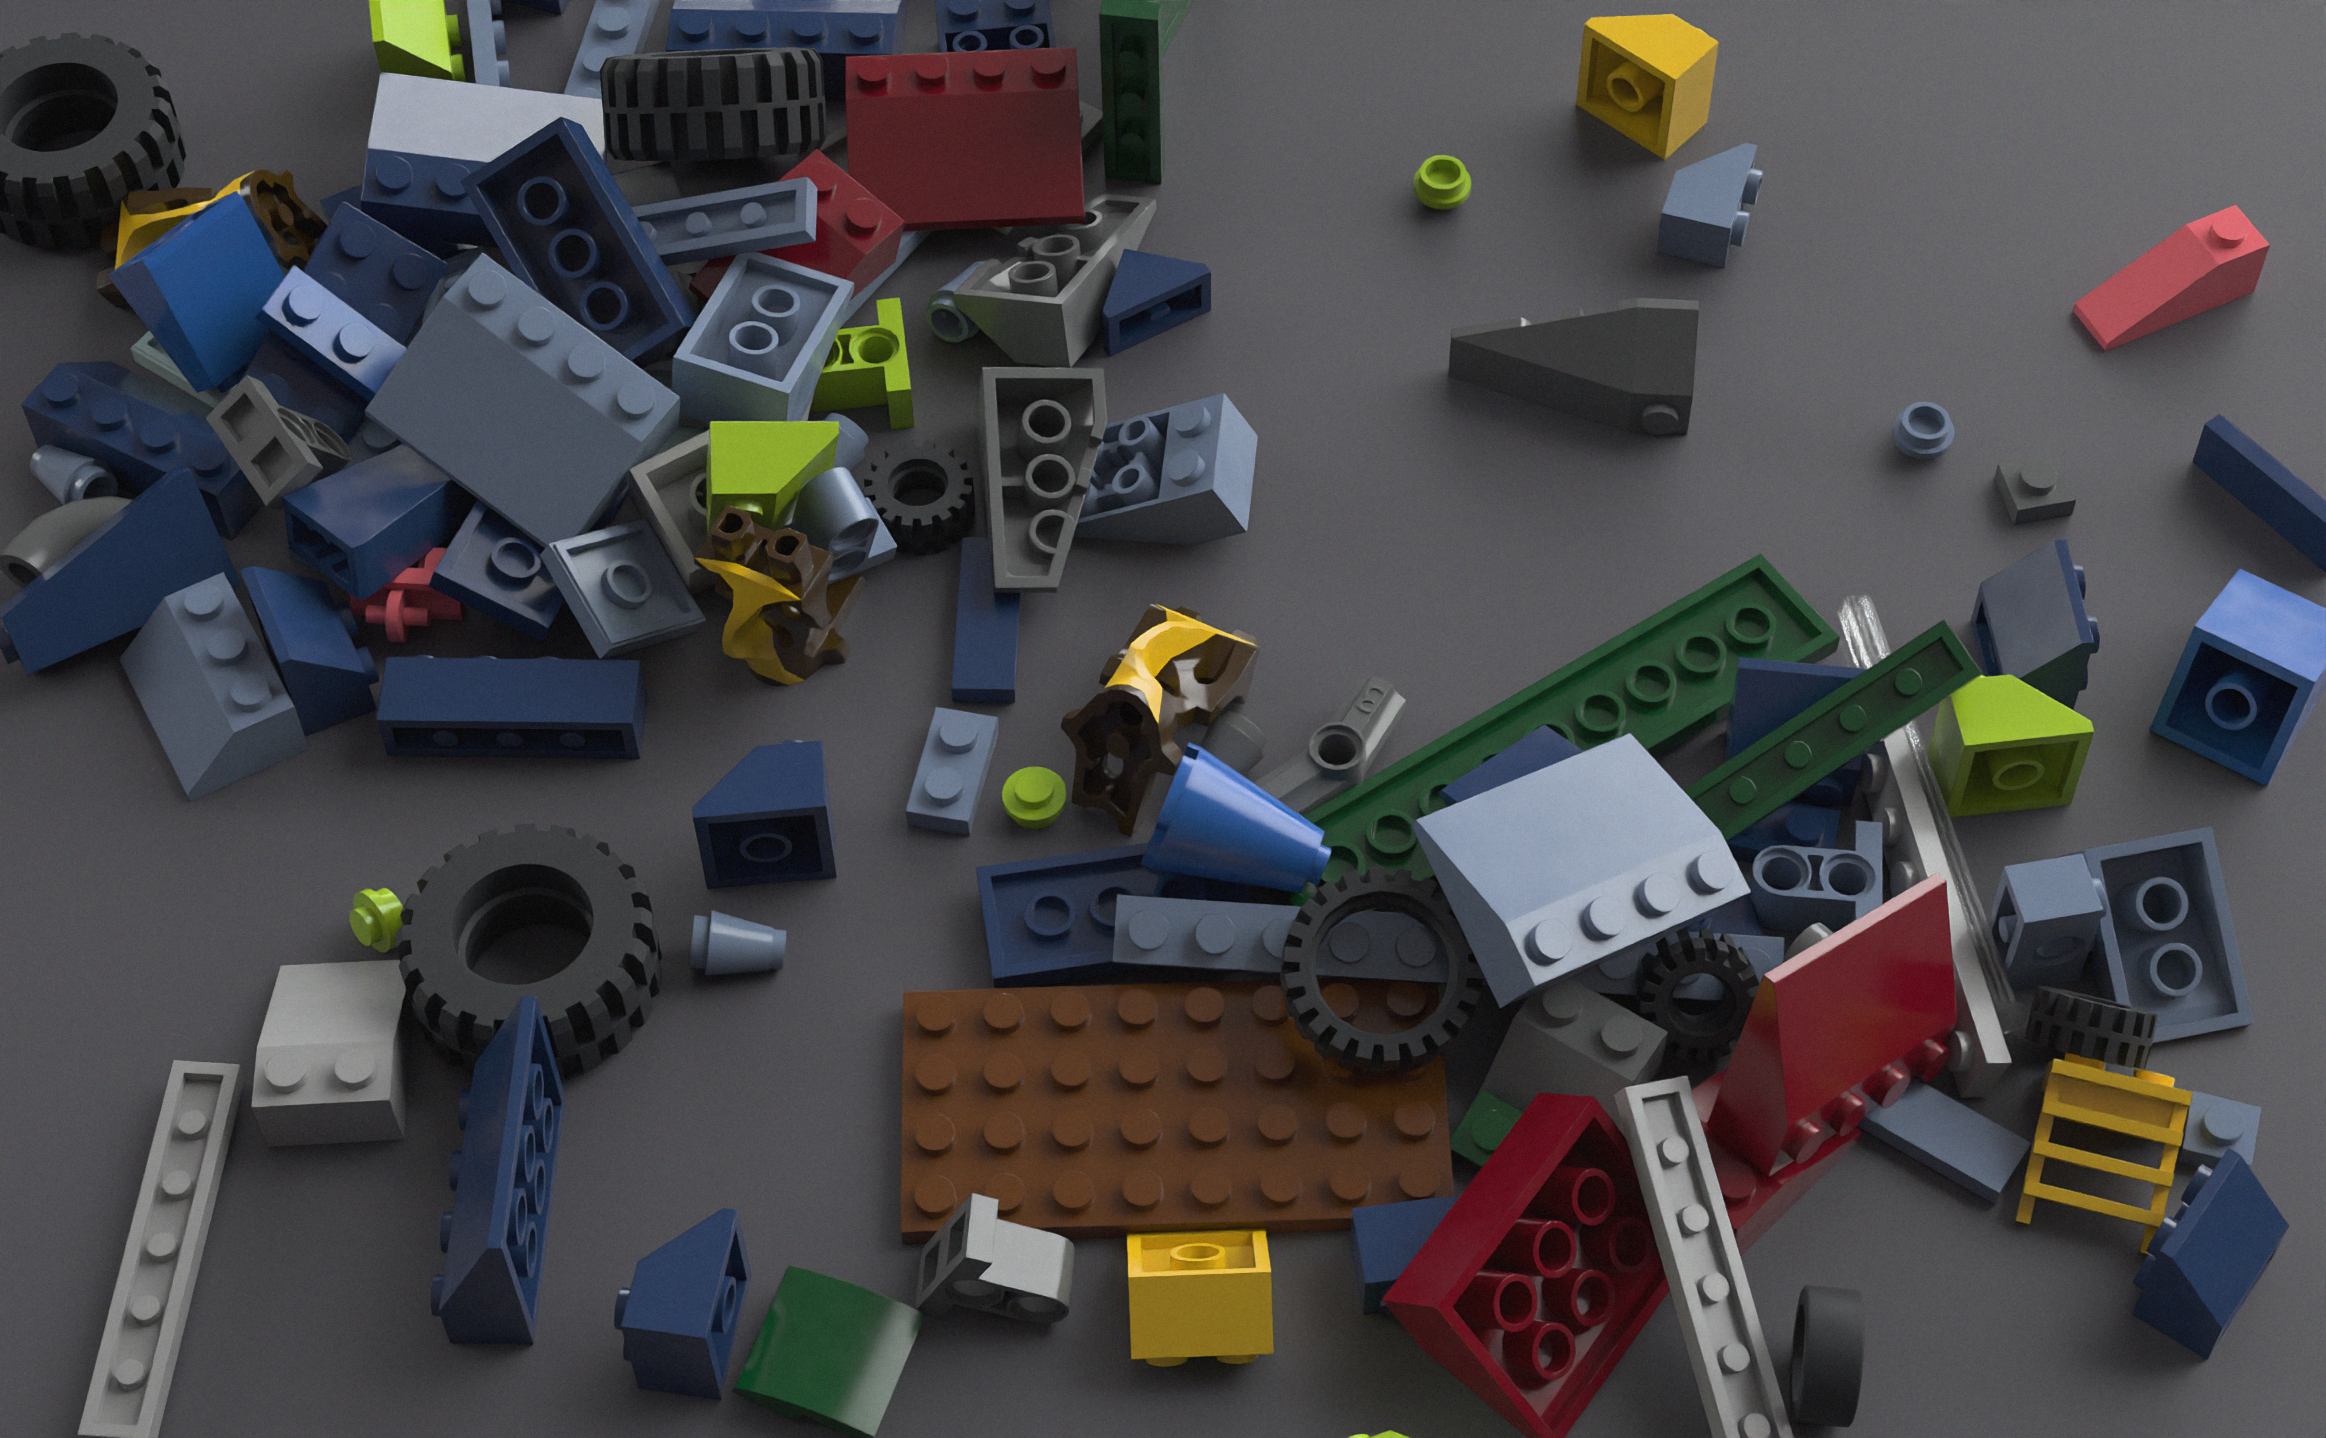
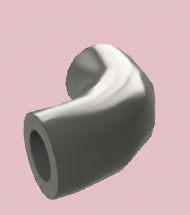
M106 496L71 501L37 517L0 555V569L13 583L22 589L25 588L133 500Z

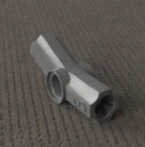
M1374 675L1368 679L1358 678L1329 723L1318 727L1311 734L1308 748L1256 781L1255 784L1301 816L1309 813L1365 780V773L1406 712V699L1398 694L1392 683ZM1329 763H1341V764H1344V765H1336V766H1335V765H1331V764H1329Z

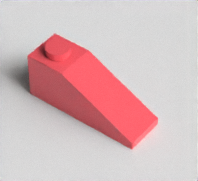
M2237 205L2231 206L2181 227L2075 302L2073 312L2104 351L2110 350L2255 292L2270 244Z

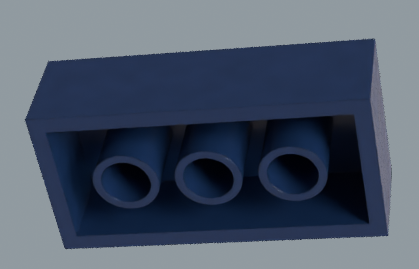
M560 116L460 180L515 276L641 369H644L682 344L697 318L582 124Z

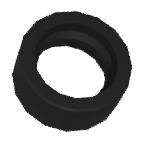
M1805 1285L1800 1292L1794 1323L1790 1367L1791 1416L1795 1422L1850 1427L1855 1419L1862 1382L1865 1345V1308L1863 1296L1859 1290Z

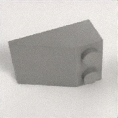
M400 960L280 966L257 1045L251 1106L268 1147L404 1140L412 1005L398 967Z

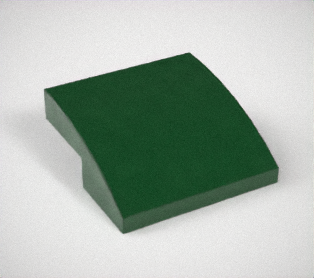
M788 1266L732 1392L794 1422L802 1415H805L851 1438H874L923 1322L925 1313L862 1286L811 1270Z

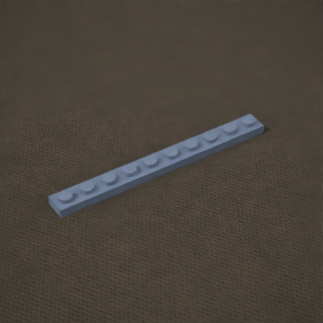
M1117 895L1113 964L1280 974L1284 943L1292 922L1297 917L1301 907ZM1362 911L1350 914L1328 931L1317 950L1315 974L1316 977L1412 981L1447 985L1448 968L1441 945L1424 924L1404 913ZM1676 932L1664 936L1670 945L1679 942ZM1689 932L1691 938H1699V932ZM1713 933L1714 939L1719 940L1722 934ZM1725 934L1733 939L1736 949L1742 946L1748 954L1759 983H1761L1764 974L1783 963L1784 938ZM1662 938L1570 978L1600 995L1636 997V972H1644L1641 960L1646 952H1649L1654 957L1658 954L1655 943ZM1693 974L1685 977L1677 984L1672 1000L1720 1003L1724 995V985L1710 974ZM1484 976L1482 987L1490 988Z

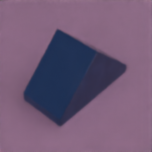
M1124 249L1103 308L1104 350L1109 357L1211 311V270L1204 263Z

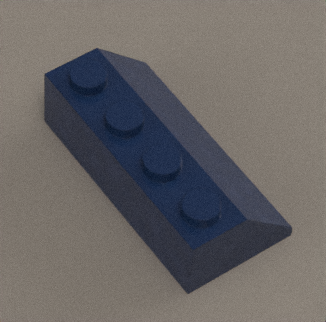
M114 362L58 363L21 403L38 449L44 445H53L57 448L102 460L110 466L113 475L117 479L118 488L135 496H139L171 469L180 465L186 466L192 472L218 534L230 541L239 534L264 505L261 497L206 420V417L213 411V408Z

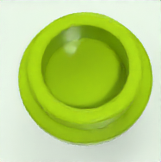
M1436 155L1424 161L1421 168L1416 172L1413 190L1417 199L1424 205L1435 209H1451L1461 205L1469 197L1471 178L1464 164L1457 158L1448 155Z
M1027 767L1013 773L1003 786L1002 801L1004 809L1016 823L1025 828L1040 829L1047 827L1058 818L1066 806L1067 792L1065 783L1058 774L1047 768Z
M367 888L356 893L353 898V910L349 913V920L358 940L365 946L372 945L382 953L395 948L396 932L403 925L400 916L403 909L401 902L387 888L377 891Z

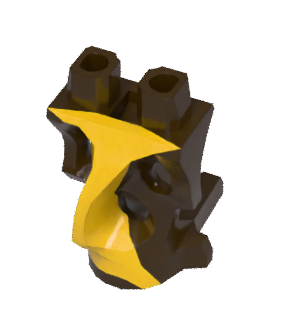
M266 169L254 170L234 179L218 193L213 188L196 187L128 192L121 201L120 221L102 229L101 245L105 254L116 262V265L98 273L96 289L101 296L116 308L128 305L129 303L108 275L201 207L235 191H238L245 201L278 265L283 266L287 270H290L294 265L301 271L303 270L328 225L297 196L294 190L293 175L287 169L276 174Z
M733 506L724 508L711 527L709 537L694 557L695 565L704 570L715 572V592L733 600V608L725 624L722 637L724 654L732 658L744 659L749 672L757 680L771 686H789L806 680L825 665L845 664L850 656V648L845 639L838 635L864 591L866 578L854 574L827 585L834 559L833 553L808 544L807 535L790 528L773 531L757 525L751 520L750 513Z
M1155 603L1150 604L1122 650L1116 655H1110L1100 674L1099 684L1104 685L1103 689L1085 707L1068 712L1062 718L1060 728L1069 737L1075 746L1076 752L1071 803L1083 808H1103L1115 817L1120 833L1132 837L1144 820L1157 772L1173 776L1178 770L1181 761V750L1172 740V735L1180 726H1190L1192 722L1208 727L1227 704H1245L1260 651V646H1257L1256 637L1238 629L1226 633L1206 625L1199 613L1182 606L1172 611ZM1109 753L1116 758H1122L1123 770L1120 774L1112 773L1108 768L1107 758Z

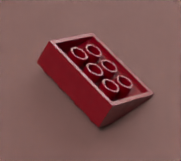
M1077 47L846 57L848 173L850 177L905 221L903 231L1085 224Z
M1937 873L1931 875L1763 975L1706 1126L1768 1177L1792 1161L1798 1164L1807 1161L1817 1151L1822 1142L1836 1133L1840 1136L1847 1135L1860 1123L1864 1115L1878 1106L1883 1109L1889 1108L1902 1096L1907 1086L1915 1079L1929 1082L1947 1064L1951 1051L1946 1046L1957 1023L1947 881Z
M1538 1093L1382 1299L1421 1349L1527 1438H1565L1670 1291L1627 1139L1594 1096Z

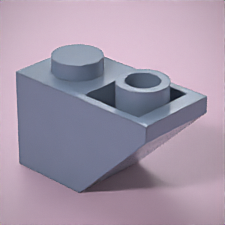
M1744 143L1675 171L1661 213L1656 252L1725 268L1731 246L1742 247L1750 219V213L1743 211L1745 203L1755 205L1760 192L1763 171L1754 169L1757 145Z

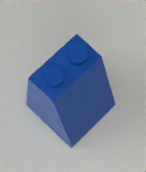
M235 191L195 211L109 274L108 277L196 393L217 387L221 393H224L238 384L247 368L245 364L253 358L269 328L257 320L255 316L284 278V274L245 201L238 191Z
M2239 569L2195 624L2149 730L2260 784L2268 786L2326 688V608Z

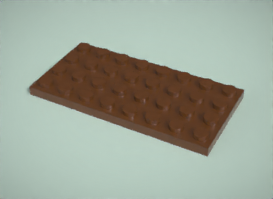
M1348 978L1317 979L1322 998L1337 1017L1361 1031L1392 1034L1412 1029L1431 1016L1439 1006L1438 984ZM1281 980L903 991L902 1243L926 1244L972 1193L999 1200L997 1219L1054 1233L1067 1239L1126 1238L1127 1233L1259 1228H1265L1266 1233L1350 1231L1352 1208L1454 1196L1443 1052L1438 1054L1434 1061L1421 1068L1418 1064L1412 1066L1408 1072L1394 1075L1392 1070H1383L1380 1075L1365 1074V1068L1354 1066L1351 1071L1338 1066V1059L1330 1055L1325 1059L1314 1050V1043L1309 1038L1304 1040L1296 1030V1022L1293 1016L1289 1017L1284 1004Z

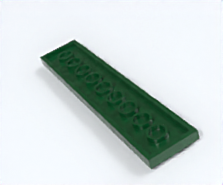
M1760 553L1303 815L1308 821L1325 831L1321 845L1332 849L1320 882L1317 886L1306 881L1301 893L1269 889L1283 906L1302 907L1307 899H1312L1318 889L1327 882L1331 881L1334 884L1340 880L1342 874L1354 870L1357 871L1358 875L1366 874L1369 867H1384L1385 873L1395 874L1397 868L1412 871L1411 878L1422 882L1424 876L1437 882L1439 886L1440 883L1411 823L1446 808L1447 806L1438 792L1536 729L1546 725L1584 752L1631 733L1653 758H1656L1729 715L1739 657L1816 664L1837 651L1840 636ZM1377 908L1371 909V910H1367V911H1377V912H1392V913L1394 912V911H1391V910H1384V909H1377Z

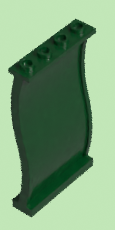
M1102 0L1099 10V40L1105 178L1161 184L1165 168L1163 57L1180 29L1194 0Z

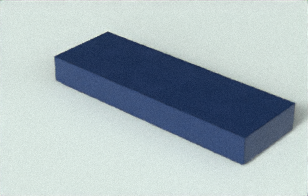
M2220 413L2206 422L2192 462L2326 572V499Z
M962 537L951 685L952 701L1016 702L1022 593H994L988 538Z

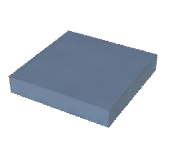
M647 518L549 543L540 554L600 660L697 632L706 622L704 615Z

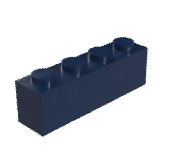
M415 655L410 658L387 657L376 721L387 756L640 759L648 696L640 660H624L617 657H609L602 660L560 659L552 656H543L537 659H499L486 655L474 658H435L429 655Z

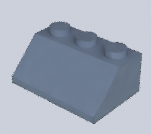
M224 572L164 597L119 660L189 801L192 802L308 751L309 747L295 706Z

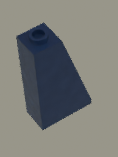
M405 444L282 496L289 549L359 601L374 594L433 548L457 532L478 498Z
M184 465L171 469L0 607V619L3 623V626L0 627V649L8 665L20 660L22 667L27 675L139 628L147 622L164 597L224 572L232 588L241 584L191 470Z

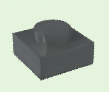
M2057 453L1998 463L1994 479L2013 525L2073 514L2077 499Z

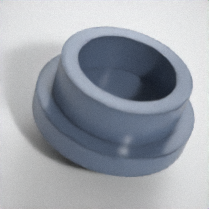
M1916 402L1909 405L1896 418L1892 431L1896 446L1905 454L1918 459H1934L1944 455L1951 448L1955 434L1954 426L1947 411L1932 402Z

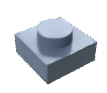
M2192 1091V1099L2187 1110L2183 1128L2184 1134L2177 1162L2197 1167L2203 1164L2214 1170L2226 1150L2230 1148L2242 1155L2251 1168L2261 1107Z

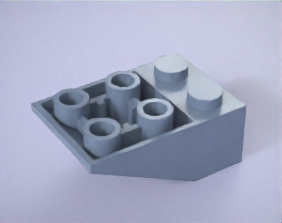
M1225 393L1108 423L1073 537L1193 546L1246 533L1248 529L1257 434Z

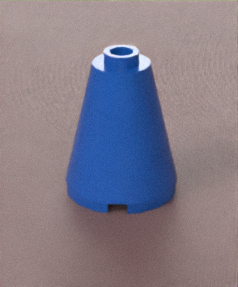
M1189 742L1140 865L1155 871L1301 893L1306 881L1318 886L1332 849L1321 845L1325 831L1202 747Z

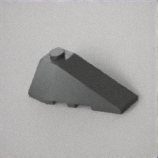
M1101 194L1084 204L1085 224L1057 225L1058 231L1051 236L1039 240L1028 237L1016 244L1018 255L1001 264V261L992 258L978 266L953 293L954 304L1016 363L1039 365L1041 368H1071L1095 340L1103 323V308L1124 249L1137 251L1157 209L1156 199Z
M1633 298L1617 301V311L1584 316L1582 308L1579 307L1561 310V320L1532 324L1530 321L1519 317L1451 329L1448 377L1626 432H1644L1654 435H1687L1694 389L1699 301Z
M982 367L975 404L978 456L994 593H1056L1107 425L1104 368Z

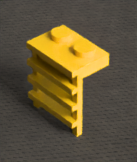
M2070 1053L2065 1054L2064 1060L2054 1058L2046 1065L2041 1086L2044 1097L2015 1221L2030 1224L2036 1198L2145 1225L2139 1252L2149 1255L2146 1252L2147 1247L2165 1218V1207L2169 1190L2173 1183L2175 1174L2173 1172L2178 1150L2182 1143L2184 1123L2193 1092L2174 1088L2175 1078L2151 1071L2134 1069L2133 1076L2129 1077L2105 1071L2106 1063L2099 1060L2088 1059ZM2054 1117L2164 1144L2159 1167L2155 1169L2050 1143L2049 1138ZM2049 1158L2154 1184L2149 1210L2039 1183L2044 1159Z

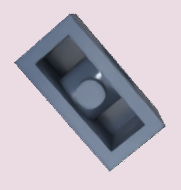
M2083 854L2004 866L1983 934V940L2002 993L2035 988L2038 985L2048 986L2078 981L2080 979L2088 953H2092L2094 950V936L2100 919L2104 918L2107 913V899L2103 884L2098 878H2091Z

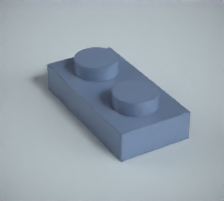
M939 707L935 708L905 811L907 825L970 836L999 733L998 717Z

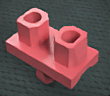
M433 548L420 559L418 568H407L374 594L359 601L349 593L352 614L366 615V622L370 624H385L389 642L405 643L411 626L429 627L431 619L463 621L465 604L428 587L435 568L448 548Z

